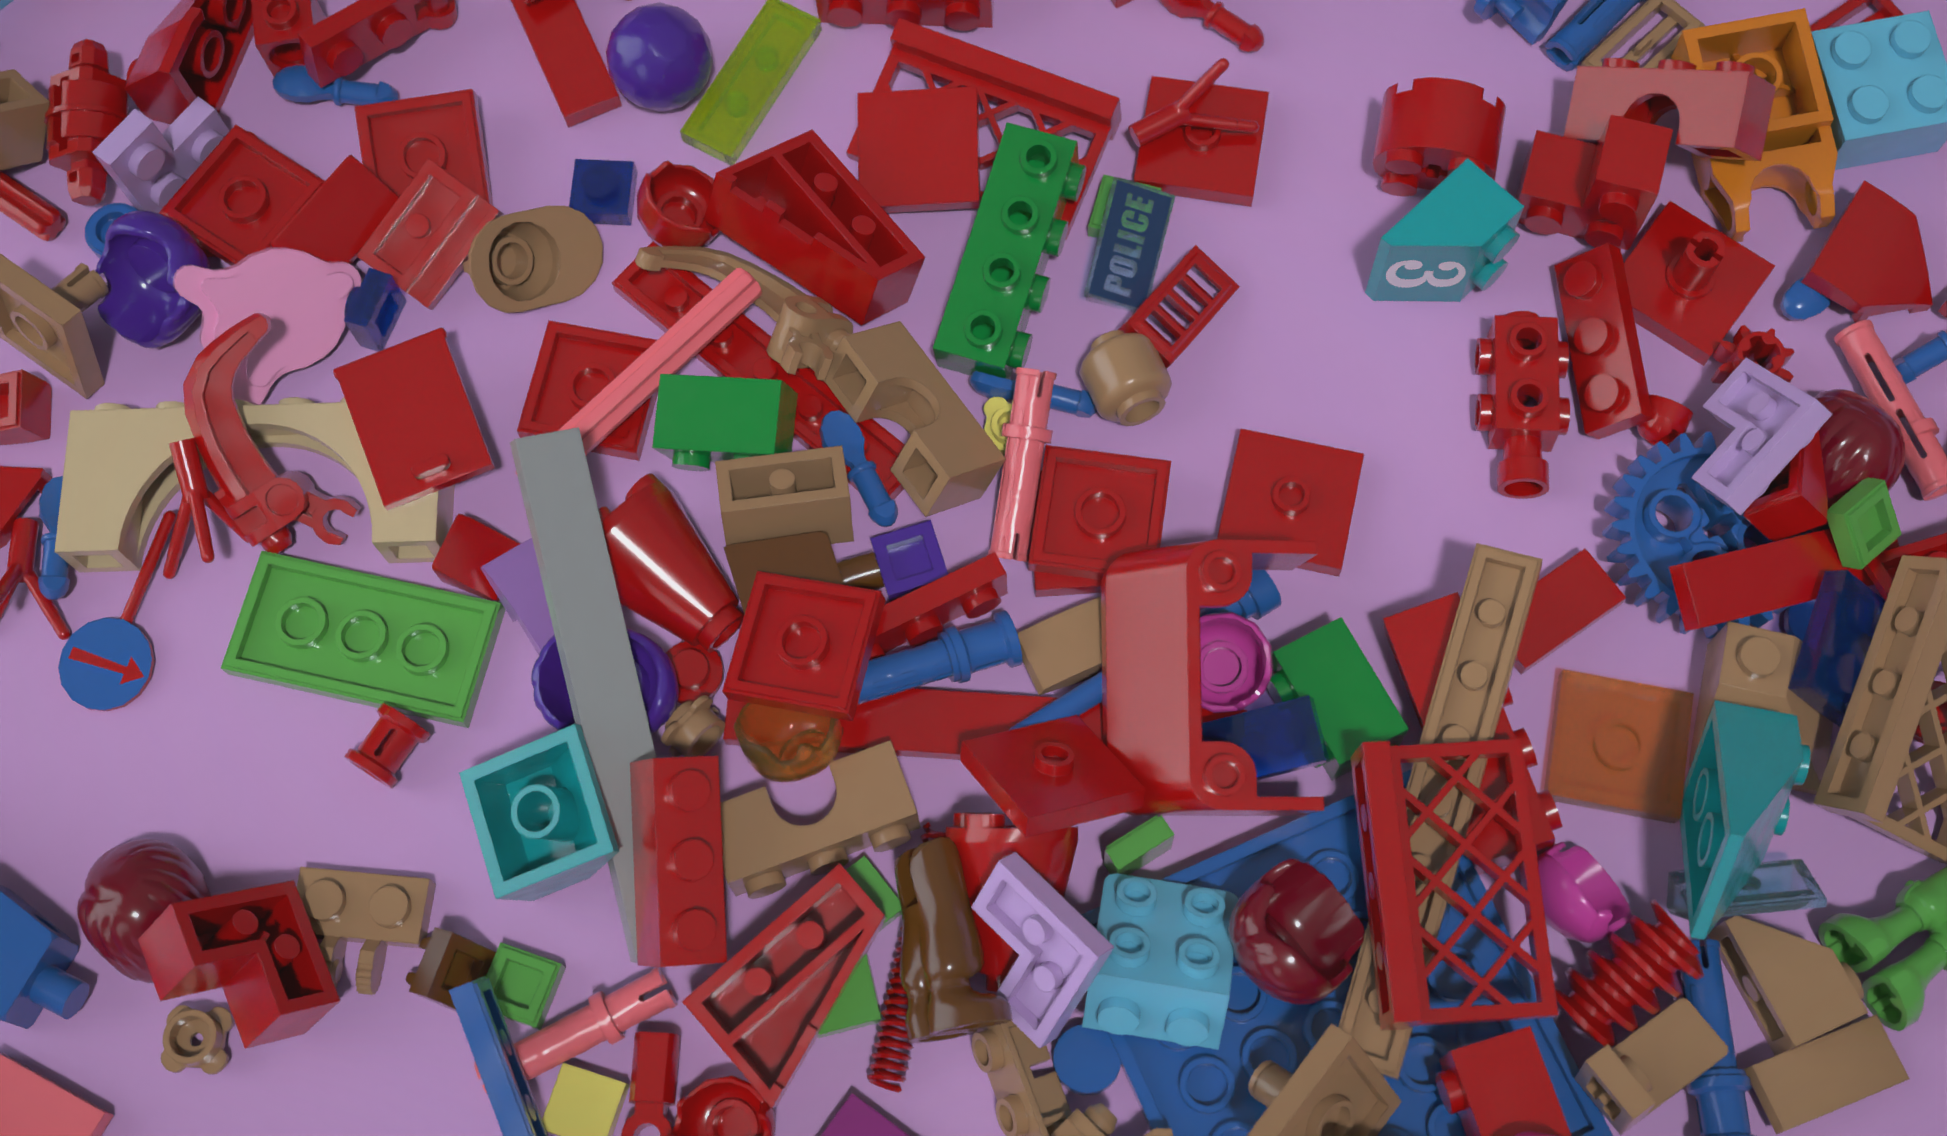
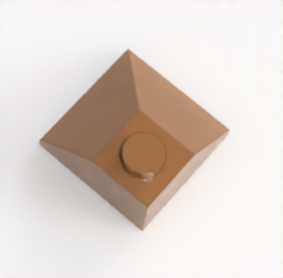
M1728 621L1707 644L1688 766L1692 764L1715 700L1797 715L1801 743L1810 747L1811 756L1805 782L1802 785L1793 784L1792 790L1816 795L1829 759L1841 670L1796 636Z

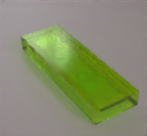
M767 0L680 130L682 142L731 166L734 165L821 33V20L781 0Z

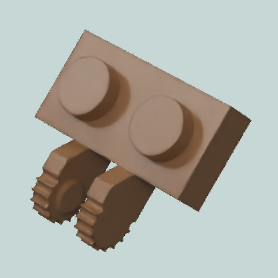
M300 867L297 889L316 939H323L319 946L335 988H337V984L340 982L347 942H358L364 944L360 949L355 974L356 991H358V994L375 995L376 991L378 992L388 945L420 948L421 940L427 937L436 883L428 878Z

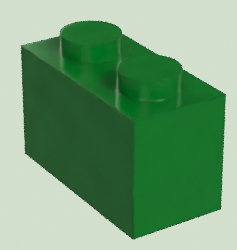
M660 374L652 448L672 460V467L688 471H709L710 462L792 452L798 393L782 380Z
M1342 617L1272 653L1273 674L1267 686L1269 694L1282 712L1290 709L1302 729V732L1298 733L1297 736L1305 756L1313 767L1318 768L1323 765L1331 781L1352 771L1350 758L1362 742L1390 741V746H1399L1409 728Z

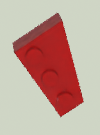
M813 129L716 172L704 221L860 325H864L909 301L925 256Z
M840 863L682 1001L771 1108L779 1104L822 1027L887 919Z

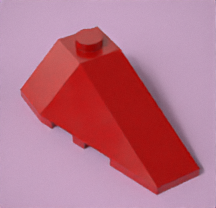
M181 0L147 38L139 57L132 61L127 71L125 90L143 115L151 120L171 125L197 97H200L215 108L218 114L220 113L254 36L251 0Z

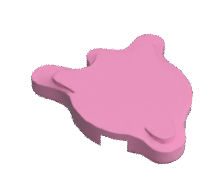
M271 247L249 254L237 264L227 268L208 269L192 264L183 265L175 272L173 286L180 296L201 309L202 323L199 337L200 343L204 348L227 329L254 313H262L270 318L272 323L271 330L242 361L236 372L233 384L234 399L248 401L254 405H261L276 379L287 372L312 365L324 358L336 346L344 331L350 304L360 294L362 281L357 269L347 262H326L304 251L287 247Z

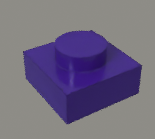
M931 520L870 538L889 602L948 575Z

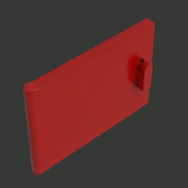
M443 327L333 370L335 378L340 383L381 500L387 511L495 469L447 343L446 330ZM451 463L450 467L446 469L445 467Z

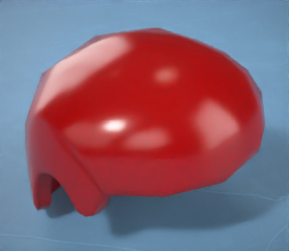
M664 161L651 173H646L637 193V218L647 235L662 246L703 247L710 243L721 232L704 221L714 179L694 166L672 164L670 161Z
M733 1075L709 1078L688 1093L687 1097H683L677 1102V1116L671 1134L667 1136H775V1110L769 1106L753 1085Z

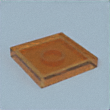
M1562 670L1557 682L1544 790L1548 789L1555 802L1675 824L1681 818L1694 693Z

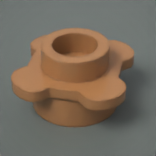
M707 695L699 697L694 702L688 701L683 703L666 722L661 742L665 746L671 745L669 753L673 757L681 755L684 757L704 756L721 738L725 722L719 718V711L715 707L710 708L712 699Z
M186 1005L175 1007L167 1016V1025L163 1032L164 1050L161 1053L163 1067L173 1073H179L185 1068H201L210 1075L221 1072L229 1060L224 1048L226 1034L234 1025L233 1015L223 1007H215L210 1012L191 1009ZM199 1033L202 1034V1043L194 1046L192 1044L193 1036Z

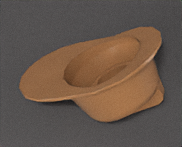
M543 206L502 215L486 223L472 240L468 260L462 264L464 272L470 275L476 293L488 306L503 313L524 312L566 302L583 294L596 280L603 263V243L596 226L584 213L568 206Z

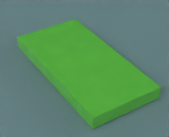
M261 551L221 669L228 675L379 708L382 703H385L402 714L469 728L506 610L500 602Z

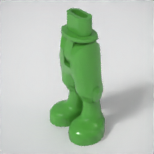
M1947 866L1922 881L1920 879L1907 881L1905 887L1898 893L1895 899V909L1888 913L1871 918L1850 913L1834 914L1821 923L1818 929L1822 946L1833 949L1838 960L1847 963L1855 973L1867 971L1889 955L1897 945L1916 932L1928 931L1929 937L1924 942V945L1899 962L1882 968L1862 984L1864 991L1863 1000L1869 1011L1873 1015L1877 1014L1884 1026L1895 1031H1902L1918 1021L1924 1007L1927 986L1941 970L1947 971Z

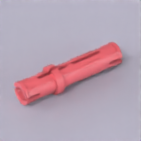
M1862 320L1846 327L1834 337V341L1841 348L1867 398L1887 411L1899 425L1905 441L1906 456L1904 463L1917 483L1924 501H1929L1947 494V455L1936 438L1940 429L1935 420L1931 417H1924L1904 382L1900 371L1896 368L1886 348L1876 334L1871 320ZM1873 362L1893 395L1894 401H1889L1869 367V363ZM1900 418H1906L1927 455L1925 458L1920 457Z
M1017 367L1009 424L1003 423L1001 436L1007 437L1004 454L1006 460L1002 467L990 550H988V555L996 552L998 558L1028 562V548L1044 444H1051L1053 431L1047 430L1053 385L1057 374L1049 371L1040 372L1038 369Z
M660 968L652 969L650 973L608 995H605L603 991H599L588 997L589 1005L514 1043L527 1081L590 1050L606 1040L611 1045L625 1038V1030L668 1008L676 1007L677 1002L671 989H666L644 1000L646 994L668 983ZM474 1062L476 1074L478 1078L481 1079L476 1062Z

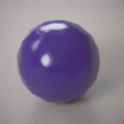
M660 2L636 7L626 14L612 30L606 50L609 75L620 93L637 106L660 112L683 107L698 96L708 82L713 64L710 39L700 22L682 8Z

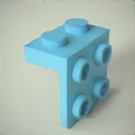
M1118 873L1108 875L1104 880L1097 931L1114 946V949L1087 989L1082 1027L1107 1031L1116 1035H1132L1175 1042L1183 1046H1199L1219 1050L1230 997L1234 948L1229 938L1228 927L1232 911L1238 901L1237 896L1225 890Z

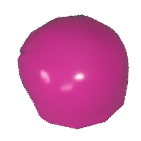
M1212 613L1200 617L1202 708L1213 713L1241 711L1255 702L1264 693L1273 674L1272 646L1256 623L1236 613Z
M1559 842L1537 857L1546 924L1565 938L1584 943H1594L1602 940L1612 932L1614 933L1628 924L1629 919L1632 917L1630 906L1619 887L1605 869L1585 848L1579 845L1559 852L1566 847L1564 842Z

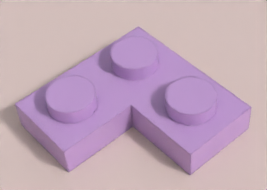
M197 97L162 134L152 120L137 109H134L92 153L138 211L147 210L159 213L228 134L229 129L216 109L200 97Z
M1745 358L1703 405L1714 418L1733 431L1691 478L1712 496L1739 515H1742L1752 502L1767 490L1772 480L1792 458L1811 442L1815 433L1832 416V413L1814 397L1750 359Z
M1014 852L998 861L971 908L1019 954L996 995L1005 998L1010 1003L1012 1022L1040 1049L1057 1038L1113 951L1114 946L1021 856Z

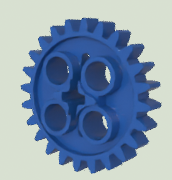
M1707 431L1695 441L1694 446L1689 437L1682 433L1670 443L1669 447L1662 441H1659L1646 453L1647 458L1639 455L1627 467L1630 475L1624 474L1612 487L1620 496L1614 497L1604 508L1606 513L1619 519L1610 523L1602 531L1603 537L1620 541V546L1606 557L1607 561L1626 563L1629 569L1619 578L1617 583L1619 586H1625L1637 582L1641 587V591L1637 595L1634 605L1639 607L1653 599L1659 604L1655 621L1660 624L1675 613L1679 615V629L1682 634H1687L1689 631H1685L1669 570L1670 566L1746 549L1744 538L1752 540L1757 546L1775 542L1768 539L1744 517V512L1742 515H1739L1727 505L1718 501L1691 478L1717 449L1712 433ZM1677 487H1682L1685 490V493L1681 490H1677ZM1656 511H1661L1672 519L1675 531L1664 528L1658 522ZM1807 530V531H1804V532H1802V533H1799V534H1796V535H1793V536H1790V537H1787V538H1784V539H1788V538H1792V537H1796V536H1800V535H1805V534L1813 533V531ZM1710 531L1713 537L1708 538L1705 532ZM1788 607L1730 622L1748 626L1751 623L1753 626L1760 628L1774 619L1772 612L1779 614ZM1727 622L1704 627L1703 631L1706 638H1714Z

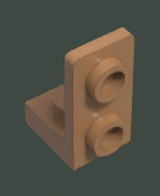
M1680 998L1613 1049L1606 1045L1587 1059L1574 1079L1621 1136L1722 1060L1728 1054L1729 1049L1690 1001L1686 998Z

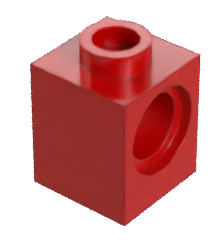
M251 0L255 46L273 77L285 67L306 66L297 33L326 18L318 1Z

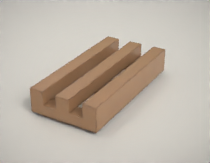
M1648 0L1584 59L1580 66L1602 67L1604 58L1612 57L1661 10L1668 16L1625 55L1623 59L1639 63L1678 25H1681L1684 28L1683 30L1704 27L1705 24L1674 0ZM1682 31L1643 68H1657L1659 60L1671 59Z

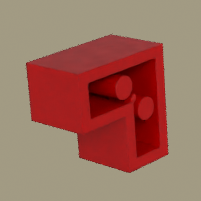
M1611 114L1598 144L1537 130L1525 158L1515 197L1516 200L1524 205L1518 224H1523L1529 230L1538 234L1552 235L1559 233L1583 239L1595 248L1609 242L1620 249L1629 251L1658 196L1673 129Z
M294 880L171 903L138 939L159 1000L164 1001L223 988L245 1049L303 1035L340 1002L339 995Z

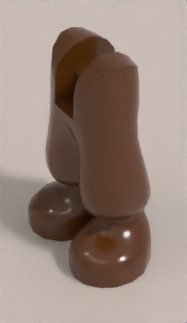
M939 837L905 851L895 860V877L903 920L900 981L907 993L908 1010L906 1013L908 1042L927 1043L963 1037L976 1033L977 1029L1012 1021L1010 1003L1005 998L996 994L975 991L970 986L969 978L979 972L984 964V952L971 909L962 863L956 844L950 838Z

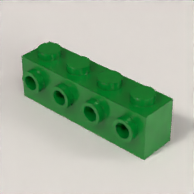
M1006 123L933 346L938 367L970 376L972 372L977 371L1010 379L1013 368H1024L1032 344V334L1026 333L1025 330L1031 312L1041 313L1044 308L1051 278L1043 276L1049 256H1060L1068 231L1069 222L1061 220L1067 200H1078L1085 179L1086 166L1079 164L1078 141Z

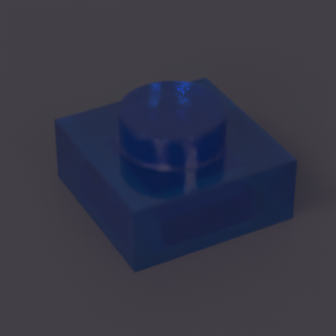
M575 159L569 207L584 213L593 224L631 226L638 176L634 161Z
M369 268L361 285L352 289L345 304V318L343 321L358 344L377 352L384 350L407 302L392 275Z

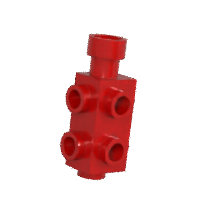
M1514 311L1506 315H1495L1487 338L1477 339L1475 374L1487 375V394H1478L1475 428L1476 431L1488 432V449L1503 450L1504 459L1497 465V489L1501 495L1509 498H1536L1549 491V463L1542 459V452H1551L1558 435H1566L1568 432L1570 401L1568 397H1560L1559 378L1564 379L1567 374L1569 347L1567 341H1558V317H1539L1536 313L1530 311ZM1531 397L1537 401V406L1535 407L1524 406Z

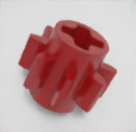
M1743 325L1733 337V343L1722 340L1712 356L1716 361L1723 364L1717 369L1711 381L1712 383L1723 384L1745 358H1748L1790 383L1794 376L1782 367L1787 364L1795 352L1792 348H1784L1781 341L1775 337L1774 329L1770 328L1767 332L1757 331L1751 333L1749 328Z

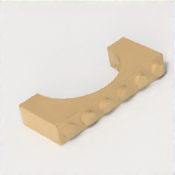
M289 397L281 399L279 404L254 405L248 401L234 399L248 433L258 449L288 447L317 453L343 466L359 480L370 510L372 543L388 563L434 561L453 524L455 485L387 511L381 500L345 397L340 402L315 403L305 398ZM164 401L158 403L156 408L131 409L128 406L117 403H102L96 405L94 410L70 411L55 553L79 573L141 570L143 555L152 529L164 508L181 489L169 443L194 438L185 416L183 402ZM197 447L203 470H205L207 466ZM449 463L445 468L448 469L451 463Z

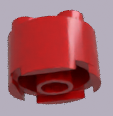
M1438 77L1414 79L1412 90L1397 93V83L1385 91L1372 163L1375 172L1382 177L1381 189L1384 192L1395 196L1407 197L1415 195L1418 188L1432 191L1467 158L1495 181L1506 113L1505 103L1498 96L1494 106L1483 100L1484 88L1466 81Z

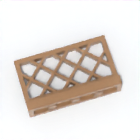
M1902 555L1813 804L1831 813L1849 816L1944 864H1947V732L1942 734L1936 707L1947 701V558ZM1941 661L1946 683L1931 691ZM1919 723L1924 745L1909 753V748ZM1929 761L1935 788L1920 796L1914 769ZM1897 785L1902 807L1886 816ZM1940 805L1944 820L1937 840L1934 841L1931 839L1925 813Z

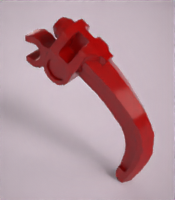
M254 313L227 329L196 356L183 383L185 416L201 456L219 488L214 494L252 547L260 543L265 551L278 554L293 544L292 534L286 526L293 520L313 528L316 536L326 544L341 545L345 542L348 535L333 529L329 525L328 513L330 510L337 509L349 516L355 517L359 513L361 506L350 497L340 495L329 497L315 490L314 483L310 478L299 471H287L277 475L249 435L234 400L233 384L237 370L257 343L271 330L272 323L270 318L262 313Z

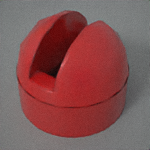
M1649 394L1653 419L1636 426L1639 435L1652 445L1662 441L1667 446H1670V443L1675 438L1686 432L1693 417V412L1676 401Z

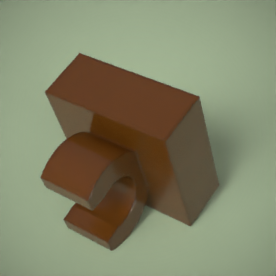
M435 927L431 937L423 938L420 942L419 947L425 949L417 972H408L406 976V982L411 985L409 992L456 1011L449 990L487 976L496 952L454 932Z

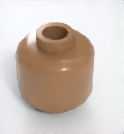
M1114 330L1101 335L1092 343L1091 351L1083 359L1080 369V376L1099 415L1109 421L1120 422L1124 426L1139 425L1158 415L1165 406L1166 402L1164 399L1168 396L1172 385L1170 375L1158 351L1151 341L1140 333H1124L1121 330Z

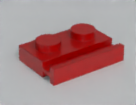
M428 158L356 256L418 300L426 308L433 311L463 270L462 263L468 260L472 240L486 223L502 216L503 213Z

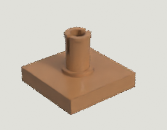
M0 254V338L81 396L88 399L105 383L82 312L98 299L105 297L109 293V289L103 278L96 271H90L89 267L83 263H80L72 273L50 289Z
M1331 1023L1294 1074L1272 1060L1261 1063L1255 1069L1250 1078L1248 1090L1254 1096V1099L1268 1108L1247 1136H1377L1402 1101L1355 1038Z

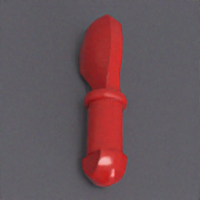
M1160 0L1170 13L1180 18L1202 17L1205 28L1216 30L1239 45V49L1242 51L1256 52L1264 45V35L1260 27L1256 24L1251 25L1224 8L1222 2L1213 3L1210 0Z

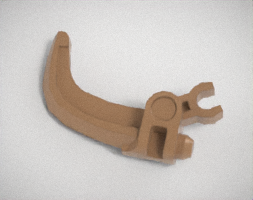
M685 246L640 247L635 260L636 265L649 271H660L661 267L683 269L708 275L719 281H723L736 268H742L749 272L762 289L761 296L753 303L777 322L766 351L789 374L795 375L797 368H812L816 378L825 381L834 353L843 336L853 333L852 322L841 314L833 313L832 306L822 298L806 295L778 276L728 252L706 247Z

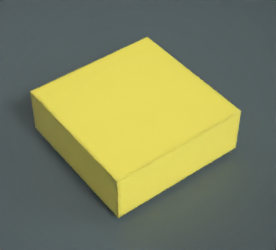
M562 1063L542 1118L546 1132L557 1136H613L630 1085Z

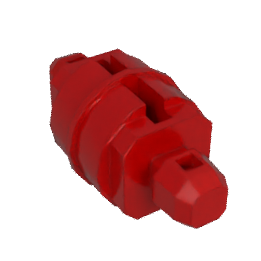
M84 39L74 43L70 50L69 70L50 76V87L47 95V100L50 104L49 109L45 112L44 123L47 125L46 149L49 151V164L67 171L68 192L72 202L84 206H93L102 203L106 196L107 174L109 173L92 152L129 115V95L125 90L126 80L109 74L108 54L105 46L94 40Z

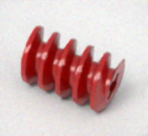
M1655 899L1650 902L1657 920L1655 925H1651L1633 915L1629 922L1636 939L1631 943L1612 932L1607 936L1614 954L1611 960L1590 950L1586 953L1593 974L1587 977L1568 967L1564 972L1571 992L1565 994L1555 988L1556 1000L1588 1037L1604 1047L1609 1045L1613 1049L1617 1046V1039L1611 1026L1612 1022L1631 1032L1639 1028V1023L1633 1010L1634 1005L1654 1015L1661 1011L1654 991L1655 988L1658 987L1673 997H1679L1683 993L1676 975L1678 970L1697 980L1705 976L1697 956L1701 952Z

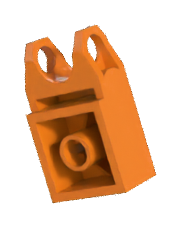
M1805 8L1682 30L1671 59L1693 63L1697 66L1696 70H1715L1716 63L1719 61H1735L1750 64L1755 67V75L1776 86L1761 161L1702 158L1691 152L1702 199L1721 223L1724 234L1736 242L1744 241V234L1750 231L1749 206L1752 199L1751 192L1762 187L1777 188L1787 192L1795 200L1799 210L1808 218L1813 229L1828 227L1835 217L1833 179L1838 152L1831 129L1834 119Z

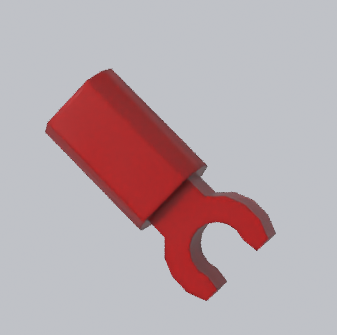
M635 1032L629 1103L635 1104V1112L624 1124L621 1136H639L642 1129L649 1126L657 1127L660 1136H667L673 1131L674 1125L667 1118L668 1107L675 1106L680 1035L667 1032Z

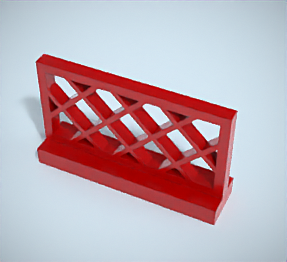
M899 18L890 37L892 49L873 92L892 91L894 82L902 68L924 76L929 89L936 88L933 80L946 84L940 88L977 86L979 101L984 110L983 113L979 114V128L990 124L998 145H1000L1003 135L997 120L1018 111L1032 116L1038 131L1060 137L1070 132H1076L1093 139L1086 157L1079 159V164L1086 166V174L1080 196L1077 201L1067 200L1061 220L1069 222L1065 239L1067 240L1109 139L1113 141L1121 123L1120 98ZM988 100L1000 104V106L991 109ZM1042 120L1052 123L1055 126L1046 129ZM858 126L846 151L848 158L857 162ZM998 150L980 157V171L993 165Z
M1521 739L1390 746V741L1362 742L1350 759L1381 1031L1410 1029L1413 1026L1540 1019L1558 1016ZM1505 757L1508 787L1495 802L1463 776L1476 759ZM1448 760H1465L1457 771L1446 762ZM1426 762L1448 781L1431 802L1425 806L1404 788L1401 763ZM1454 786L1486 812L1465 838L1433 812ZM1509 798L1512 816L1501 808ZM1406 807L1418 816L1410 827L1408 826ZM1492 818L1511 832L1516 840L1517 854L1504 870L1472 845V842ZM1424 822L1456 847L1455 851L1435 875L1412 856L1410 838ZM1462 854L1495 880L1474 907L1441 881ZM1518 866L1521 885L1511 877ZM1414 874L1426 884L1418 895L1416 893ZM1501 887H1504L1523 903L1525 907L1526 923L1513 939L1509 938L1481 914V911ZM1433 890L1465 916L1443 944L1420 925L1418 908ZM1472 923L1504 949L1482 977L1450 951ZM1527 936L1529 938L1531 955L1520 947ZM1423 944L1434 953L1426 965ZM1511 956L1534 975L1537 1002L1512 1003L1489 984ZM1443 960L1469 982L1473 988L1458 1007L1430 1009L1427 977ZM1481 993L1495 1004L1471 1006Z

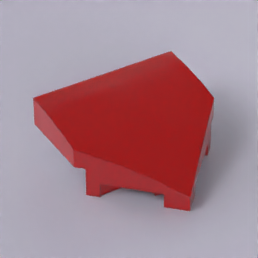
M1864 180L1854 192L1801 283L1852 311L1854 323L1866 320L1869 316L1907 309L1909 314L1927 311L1933 305L1925 251L1917 217L1903 204Z

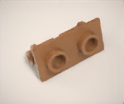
M1012 1021L977 1029V1032L972 1037V1051L977 1065L983 1072L987 1073L997 1099L996 1116L1003 1133L1006 1136H1051L1072 1114V1110H1070L1056 1072L1035 1079L1033 1077L1030 1067L1045 1063L1051 1059L1046 1045L1039 1049Z

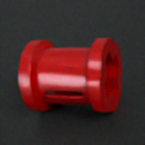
M382 703L377 710L380 718L358 749L350 748L344 758L375 780L393 789L398 782L395 776L398 769L417 743H426L431 735L398 710Z

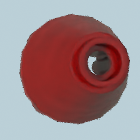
M646 474L631 487L625 497V501L613 511L607 506L598 509L620 604L693 646L700 644L709 653L720 648L735 634L742 625L744 614L737 608L739 600L678 498L654 474Z
M992 812L953 813V826L946 827V838H950L958 849L971 907L998 861L1014 852L1021 856L1063 898L1065 897L1078 843V826H1070L1025 838L1015 825H1005V814H993ZM972 909L984 952V964L979 973L986 974V990L997 992L1019 957V954Z

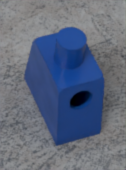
M0 885V1021L28 1029L35 1023L43 1008L64 1019H70L81 1009L89 994L88 983L66 972L78 953L79 945L16 893Z

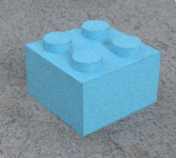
M1929 11L1811 31L1834 119L1831 129L1838 152L1835 170L1938 152L1947 141V63Z

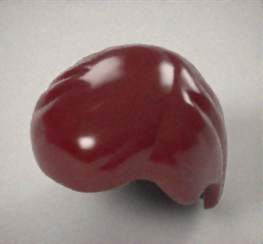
M1833 389L1817 394L1814 398L1832 413V416L1819 429L1828 509L1866 478L1885 480L1889 492L1902 472L1906 456L1905 441L1899 425L1882 407L1855 392L1845 389Z
M138 839L118 845L105 852L89 870L84 884V892L81 894L77 904V915L81 929L89 943L117 971L132 980L153 983L138 939L171 903L212 896L204 880L206 877L187 854L170 843L154 839Z
M1289 858L1275 865L1240 897L1232 911L1228 927L1229 938L1234 948V956L1246 976L1268 995L1292 1004L1315 1003L1332 993L1352 972L1353 967L1348 963L1364 942L1365 936L1363 924L1332 881L1308 862L1300 861L1296 858Z

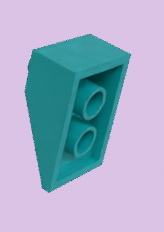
M1714 701L1678 800L1690 937L1705 940L1763 861L1773 834L1781 836L1786 829L1790 813L1789 794L1793 784L1802 785L1805 782L1811 756L1810 747L1801 743L1797 715Z

